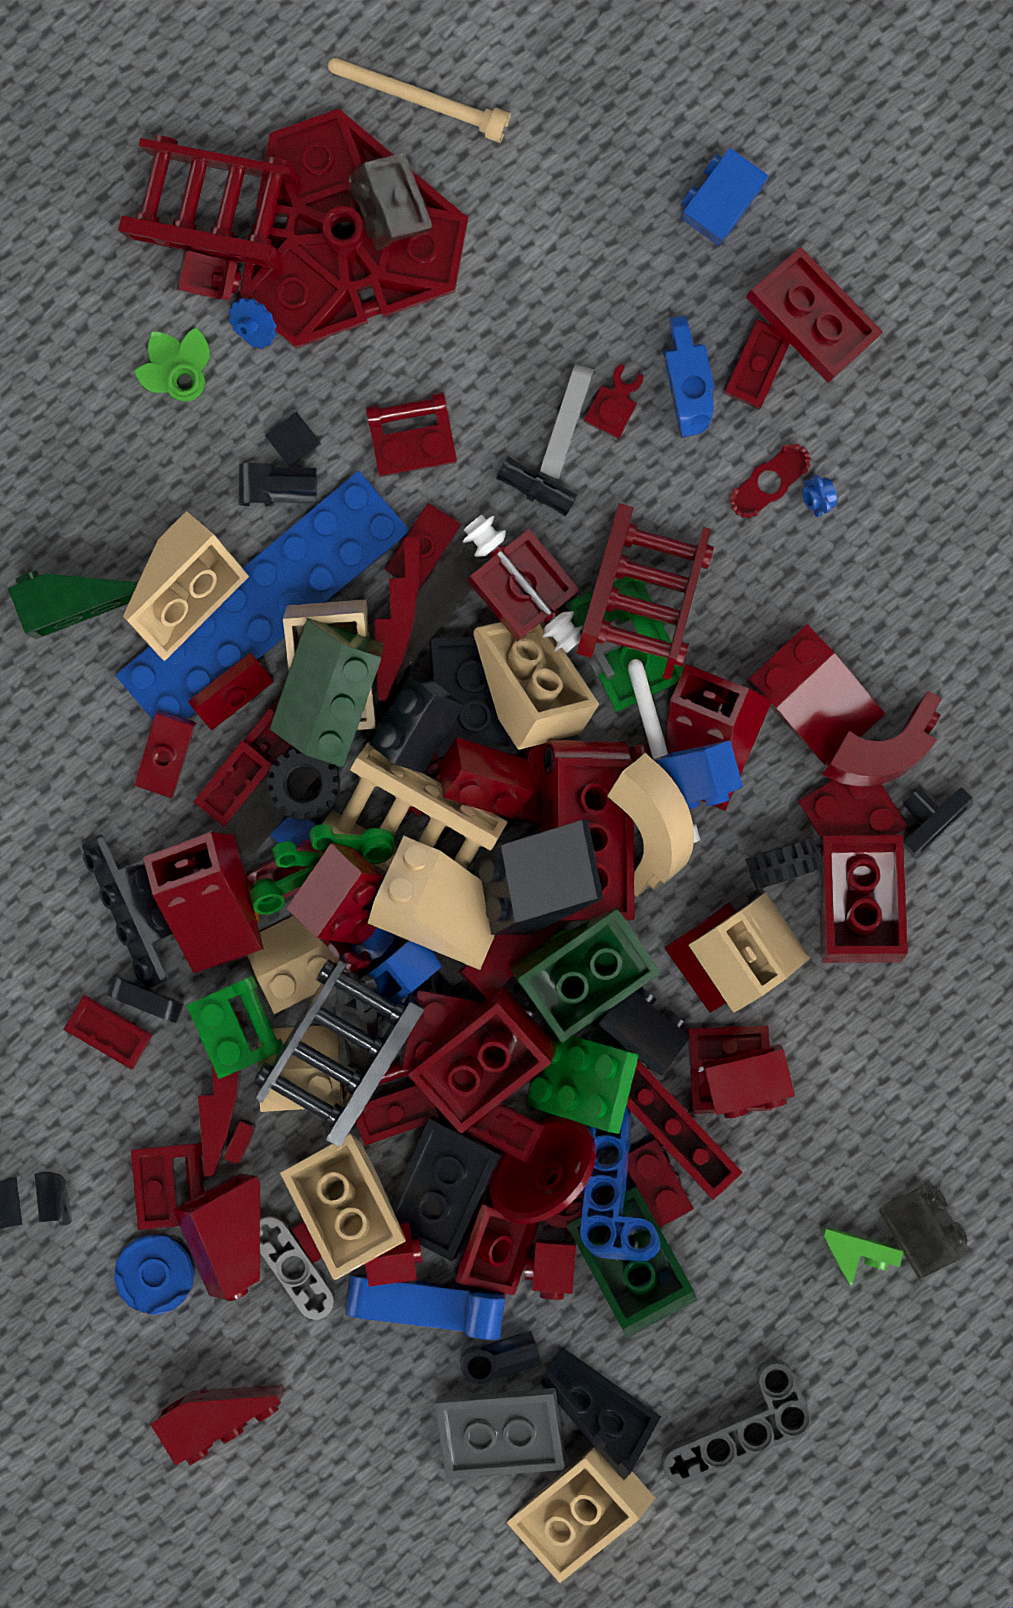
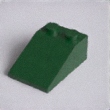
M33 571L15 579L17 585L9 587L8 591L25 634L34 639H39L129 604L137 583L46 573L39 575L38 571Z
M616 907L542 944L509 967L561 1043L661 973Z
M637 1186L625 1192L623 1217L642 1218L653 1224L660 1237L661 1246L659 1252L652 1259L633 1261L596 1257L587 1250L581 1240L582 1216L566 1224L626 1338L697 1301L691 1284ZM605 1227L597 1228L591 1234V1243L597 1246L606 1244L610 1239L611 1230ZM647 1231L634 1233L630 1241L631 1246L636 1249L647 1247L651 1241V1234Z

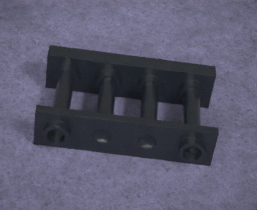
M341 953L338 954L334 962L329 959L325 962L316 978L321 984L273 1063L270 1065L265 1062L253 1081V1084L258 1086L255 1097L258 1101L263 1103L270 1089L324 1119L323 1124L328 1126L326 1129V1140L338 1147L342 1145L424 1011L423 1001L411 994L407 996L404 1003L399 1000L395 1003L343 973L342 971L347 965V956ZM333 986L387 1017L386 1021L390 1023V1026L384 1036L381 1037L377 1034L373 1037L323 1008L322 1004ZM311 1022H317L365 1050V1056L369 1057V1060L363 1070L355 1069L352 1071L300 1041ZM291 1055L345 1085L344 1090L349 1093L341 1106L337 1103H334L332 1106L280 1076Z

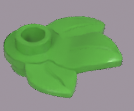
M197 328L192 329L181 343L170 335L156 331L152 332L148 344L151 363L144 364L134 371L141 385L152 393H169L174 399L181 402H190L197 399L205 387V377L202 371L210 359V349L202 332ZM183 375H188L193 380L191 387L188 389H181L178 386V380Z

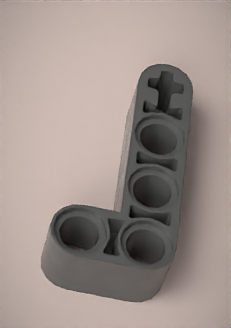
M769 1359L758 1368L756 1378L766 1402L765 1405L667 1447L662 1456V1465L667 1478L674 1484H689L804 1434L810 1427L811 1416L795 1376L787 1363L780 1359ZM779 1369L786 1373V1380L779 1388H769L765 1385V1377L771 1370ZM793 1406L801 1409V1419L795 1425H785L781 1422V1414L786 1408ZM757 1422L764 1425L765 1432L759 1440L750 1441L744 1437V1429L750 1423ZM721 1438L728 1442L727 1451L718 1457L708 1454L706 1449L709 1442L713 1439ZM699 1446V1451L705 1464L699 1466L698 1459L694 1458L686 1463L687 1470L684 1472H680L677 1467L670 1468L675 1464V1456L681 1455L684 1460L696 1456L693 1448Z

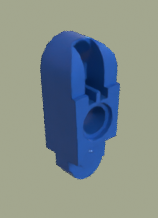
M686 315L669 318L674 349L663 351L681 438L699 435L708 429L714 413L712 397L715 389L706 346L702 344L693 345Z

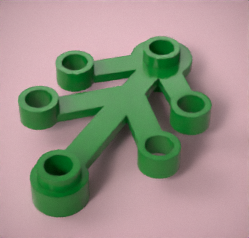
M321 824L313 827L309 832L312 847L315 850H327L331 843L351 847L371 865L387 861L394 852L395 840L393 834L386 829L371 828L364 831L361 835L334 834L330 825ZM291 841L277 844L273 848L272 853L278 867L306 866L307 868L277 882L270 878L256 881L252 885L250 892L254 911L261 915H269L279 911L285 903L283 894L301 887L325 852L297 851L295 843Z

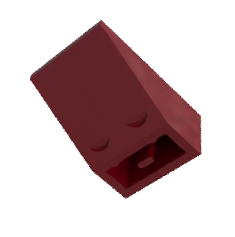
M686 664L670 700L665 741L668 754L730 740L741 776L772 699L749 688ZM734 791L728 793L729 799H731ZM730 800L712 806L726 811Z
M209 832L143 857L153 897L193 973H199L264 950L234 834Z
M280 1384L191 1391L159 1411L150 1425L175 1466L185 1460L190 1466L210 1453L209 1449L213 1447L212 1443L221 1439L223 1444L243 1433V1428L252 1418L255 1417L258 1422H261L279 1410L278 1406L282 1403L280 1400L285 1392V1388Z

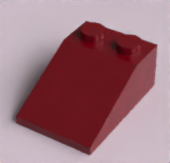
M808 624L746 681L755 692L772 699L770 708L825 766L839 742L849 731L861 737L885 715L884 711L839 657Z
M903 835L823 836L820 910L821 962H902L908 954Z
M503 987L464 1019L408 1072V1076L461 1134L551 1064L557 1045L508 990Z

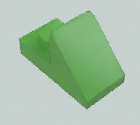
M822 1226L821 1235L850 1286L853 1284L860 1256L865 1257L864 1264L887 1271L889 1264L897 1267L900 1266L904 1251L899 1247Z

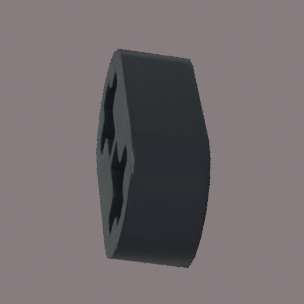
M117 976L113 977L106 994L120 1002L177 1023L184 1006L183 1003Z

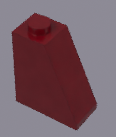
M237 1174L173 1209L209 1296L225 1299L226 1301H234L245 1296L248 1293V1287L260 1281V1182L258 1177L248 1174Z

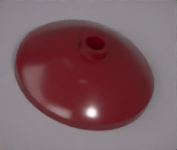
M560 1116L538 1121L537 1123L545 1126L548 1130L529 1165L503 1153L489 1184V1193L493 1206L502 1216L509 1221L520 1224L540 1222L562 1212L578 1198L591 1177L596 1160L594 1138L582 1123Z

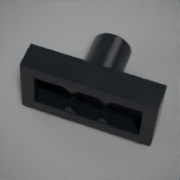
M960 787L939 808L920 788L916 790L904 802L903 806L922 825L904 841V848L917 859L973 805V797Z

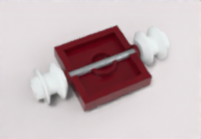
M480 515L464 529L468 536L463 542L473 541L476 544L475 557L490 554L491 559L467 579L468 583L517 641L522 639L542 621L545 624L550 621L544 627L543 639L553 637L557 642L554 652L562 648L568 653L579 644L582 635L580 632L583 630L584 625L574 626L571 622L574 615L573 611L562 612L556 617L558 614L557 609L579 592L580 589L530 529L526 530L505 548L503 545L498 547L504 541L506 530L495 531L491 526L495 517L491 516L486 520L483 515Z

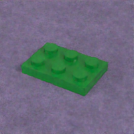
M623 576L622 580L616 579L613 581L612 587L618 588L619 593L652 602L643 581ZM594 590L565 603L567 611L574 612L571 620L575 627L585 624ZM615 608L613 612L605 610L603 620L611 622L619 618L623 624L631 619L638 634L671 643L661 621ZM620 646L604 655L615 674L614 677L606 681L603 674L598 675L616 713L637 703L628 672V664L631 660L638 659L643 663L652 695L678 684L684 668L675 665L670 680L664 679L662 676L667 658Z
M545 1028L544 1032L557 1047L551 1064L533 1077L526 1106L607 1132L619 1134L639 1054L574 1035L561 1043L552 1029Z

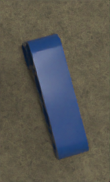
M626 1106L619 1134L614 1133L616 1137L610 1136L607 1131L592 1126L590 1128L596 1144V1160L591 1177L584 1189L580 1234L587 1250L596 1257L647 1261L656 1256L661 1246L660 1237L655 1227L648 1220L642 1218L623 1217L632 1129V1117ZM607 1148L616 1149L619 1155L613 1164L605 1166L598 1162L599 1155L603 1150ZM608 1187L615 1191L614 1199L611 1203L607 1205L595 1203L594 1198L598 1190ZM605 1227L611 1230L610 1239L606 1244L597 1246L591 1243V1234L597 1228ZM638 1231H647L651 1234L650 1243L643 1249L633 1248L630 1243L632 1236Z
M350 1274L345 1315L367 1320L464 1331V1335L469 1337L499 1340L501 1337L505 1293L497 1291L494 1294L480 1292L479 1288L455 1286V1289L442 1288L438 1283L415 1281V1284L399 1282L369 1287L367 1275Z

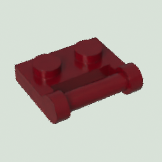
M444 392L432 394L433 398L383 408H378V405L366 407L379 478L457 463ZM436 414L438 425L383 435L381 424Z
M400 1061L392 1063L378 1085L406 1076L409 1071L399 1068ZM415 1084L414 1086L368 1101L356 1123L364 1146L426 1125L429 1118L435 1116L440 1119L437 1107Z
M202 1142L131 1149L138 1230L180 1226L173 1209L178 1207L173 1158L185 1157L188 1197L190 1201L204 1193L201 1155H203Z

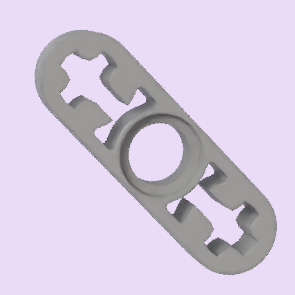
M576 363L540 472L559 479L574 435V429L594 373V369Z
M266 1216L260 1219V1237L264 1234L263 1225L267 1224L270 1228L278 1226L281 1232L277 1238L281 1245L284 1247L290 1241L294 1247L284 1251L274 1261L270 1254L277 1252V1248L271 1241L263 1243L260 1239V1253L305 1317L313 1320L326 1317L333 1308L334 1294L314 1263L312 1264L292 1231L281 1218ZM297 1256L302 1259L305 1264V1272L301 1277L292 1279L283 1273L282 1263L287 1257ZM311 1274L317 1281L310 1283L309 1286L314 1293L320 1294L323 1292L327 1297L323 1301L325 1308L321 1311L317 1307L309 1309L306 1306L310 1298L304 1288L299 1294L293 1289V1287L303 1284Z

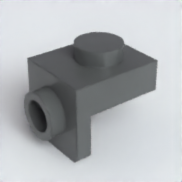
M619 618L610 622V626L638 633L631 619L623 624ZM606 641L604 645L596 643L592 658L585 656L595 676L603 674L606 681L614 677L615 674L604 655L621 645Z

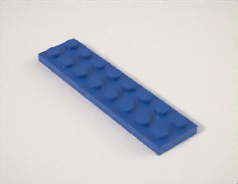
M357 471L242 569L249 577L165 661L149 646L115 676L152 720H154L158 710L189 719L196 713L188 703L190 699L250 652L258 661L285 638L283 617L288 605L328 602L407 536L410 530L361 472Z

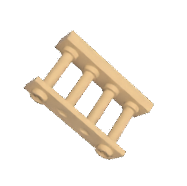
M368 742L350 771L359 775L361 779L342 815L332 810L322 824L330 825L334 834L361 835L367 829L356 824V821L374 787L378 786L396 798L380 829L390 831L394 837L409 807L413 806L431 818L418 842L433 848L445 826L465 836L466 839L454 861L467 870L480 846L490 851L492 850L508 822L491 812L443 798L441 783L421 772L394 765ZM393 847L394 852L390 859L375 866L387 872L398 847Z

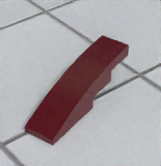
M404 537L405 578H389L391 619H375L376 641L384 643L382 658L377 670L378 701L380 703L389 701L403 667L415 623L420 588V537Z
M280 698L273 707L269 708L249 735L240 742L193 801L224 827L269 776L270 768L277 758L292 748L291 744L270 730Z
M242 1010L235 1011L236 1016L243 1029V1012ZM212 1065L214 1093L200 1094L198 1096L204 1177L213 1176L216 1173L229 1138L239 1096L241 1070L219 1079Z

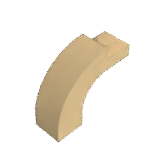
M646 753L621 773L608 794V797L633 819L643 838V858L634 872V895L636 897L649 886L655 890L662 882L665 884L686 866L694 844L693 822L681 791L667 772Z

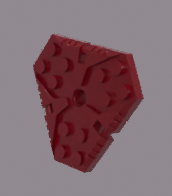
M340 109L324 113L269 134L264 162H266L267 157L286 160L290 162V167L301 178L299 185L282 182L268 239L272 241L271 245L282 254L279 270L245 263L239 300L243 297L249 300L254 298L258 303L264 304L266 310L272 314L273 321L277 325L275 332L295 349L327 337L368 324V318L380 314L385 318L397 312L399 313L455 293L468 226V217L410 168L405 172L396 165L398 158ZM385 177L396 184L388 194L378 186ZM261 178L256 204L257 212L259 211L266 178ZM276 216L288 218L286 230L274 228ZM349 222L355 227L354 234L344 240L336 238L333 235V229L338 223ZM255 224L252 226L251 235H253ZM372 288L376 299L361 304L357 292Z

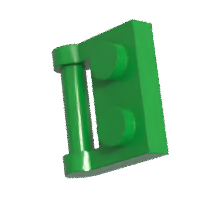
M253 976L186 1005L219 1079L279 1053L284 1045L281 1038L277 1040L254 989L258 986ZM238 995L242 999L262 1047L253 1051L229 1000Z

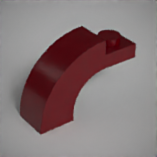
M927 691L918 701L900 734L892 739L870 741L849 731L839 742L821 774L831 780L854 786L879 785L904 775L929 752L937 739L929 734L941 716L935 710L942 698Z

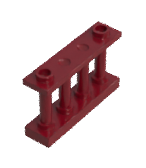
M155 135L154 140L140 138L138 146L149 155L154 156L141 212H137L135 218L122 215L118 229L120 233L128 239L182 251L187 250L279 270L282 254L271 245L272 241L268 238L282 182L297 185L300 183L301 177L290 167V162L275 157H267L266 162L180 146L177 140L162 135ZM170 160L191 164L178 220L173 221V225L159 223L160 218L156 217ZM207 167L229 171L216 226L211 227L210 233L196 230L197 226L194 224ZM244 174L266 178L253 235H248L247 240L233 238L234 233L231 232Z
M618 503L576 654L592 658L596 643L604 645L605 641L667 658L662 678L670 680L674 666L683 667L689 643L682 642L700 569H708L714 546L707 544L711 529L703 527L698 545L689 544L636 529L637 524L630 523L634 507ZM632 544L691 560L693 563L689 578L628 561V556L621 555L623 546L631 548ZM623 576L682 592L684 597L681 608L678 610L621 594L618 588L612 587L614 578L622 580ZM615 608L675 625L672 642L610 626V621L603 620L605 610L613 612Z

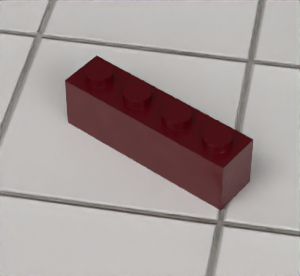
M638 1059L626 1104L627 1108L703 1191L714 1200L743 1172Z

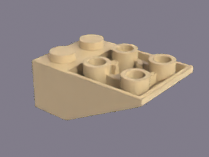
M767 892L689 944L733 1013L765 995L810 959Z

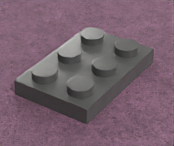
M556 1388L437 1397L434 1404L446 1479L565 1470L567 1463Z

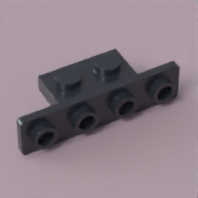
M100 834L82 844L84 863L87 869L94 873L100 886L99 894L102 903L107 909L111 910L117 924V936L120 942L127 946L133 959L132 967L135 976L140 982H143L145 988L150 989L167 981V976L152 943L171 936L173 933L153 897L144 860L118 870L103 835Z

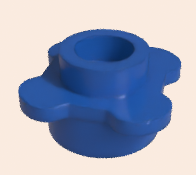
M819 475L812 476V481L810 479L804 481L803 500L809 510H813L815 517L822 516V512H830V509L836 506L837 494L829 478H820Z

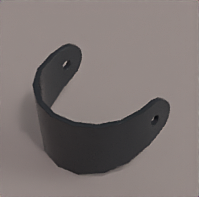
M53 1172L34 1174L39 1222L59 1221L63 1226L70 1224L72 1216L67 1183L64 1177ZM17 1177L0 1181V1229L23 1225Z

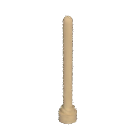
M332 58L328 62V70L333 74L478 126L479 131L485 133V138L498 143L502 142L504 137L502 132L504 126L507 127L509 124L510 112L496 107L494 110L486 109L484 112L339 58Z

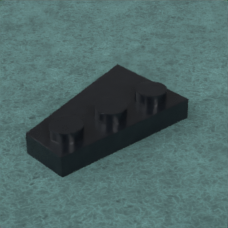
M562 1348L552 1361L540 1383L545 1389L556 1388L557 1402L624 1481L635 1467L661 1416Z

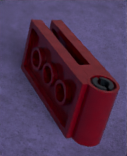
M547 740L543 745L541 753V832L580 820H588L603 899L559 921H589L614 907L619 910L626 921L635 920L634 821L608 797L621 773L633 763V759H630L628 745L624 741ZM585 794L588 795L590 800L589 807L585 803Z

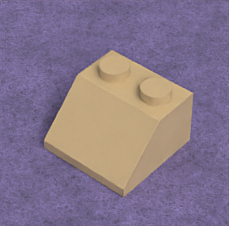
M295 916L261 931L260 935L264 950L250 954L248 958L255 976L275 1014L314 995L321 984L316 980L321 968L328 959L334 962L336 958L330 949L319 938H316Z
M322 1025L309 1026L300 1041L340 1063L338 1035ZM294 1027L272 1029L277 1040L281 1038L284 1044ZM258 1038V1048H260L262 1045ZM278 1053L259 1061L258 1072L265 1062L271 1065ZM291 1055L280 1076L332 1106L334 1103L341 1106L343 1103L342 1083ZM270 1089L263 1103L260 1102V1112L305 1109Z

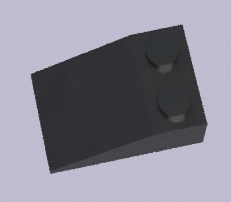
M580 820L500 845L477 858L491 935H532L603 899L588 820Z

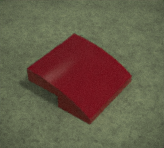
M768 1025L694 1028L688 1030V1035L690 1036L689 1060L692 1114L715 1113L702 1063L769 1047ZM763 1104L747 1108L748 1112L772 1111V1109H764Z

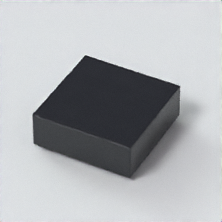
M297 411L265 435L289 468L293 467L321 445Z

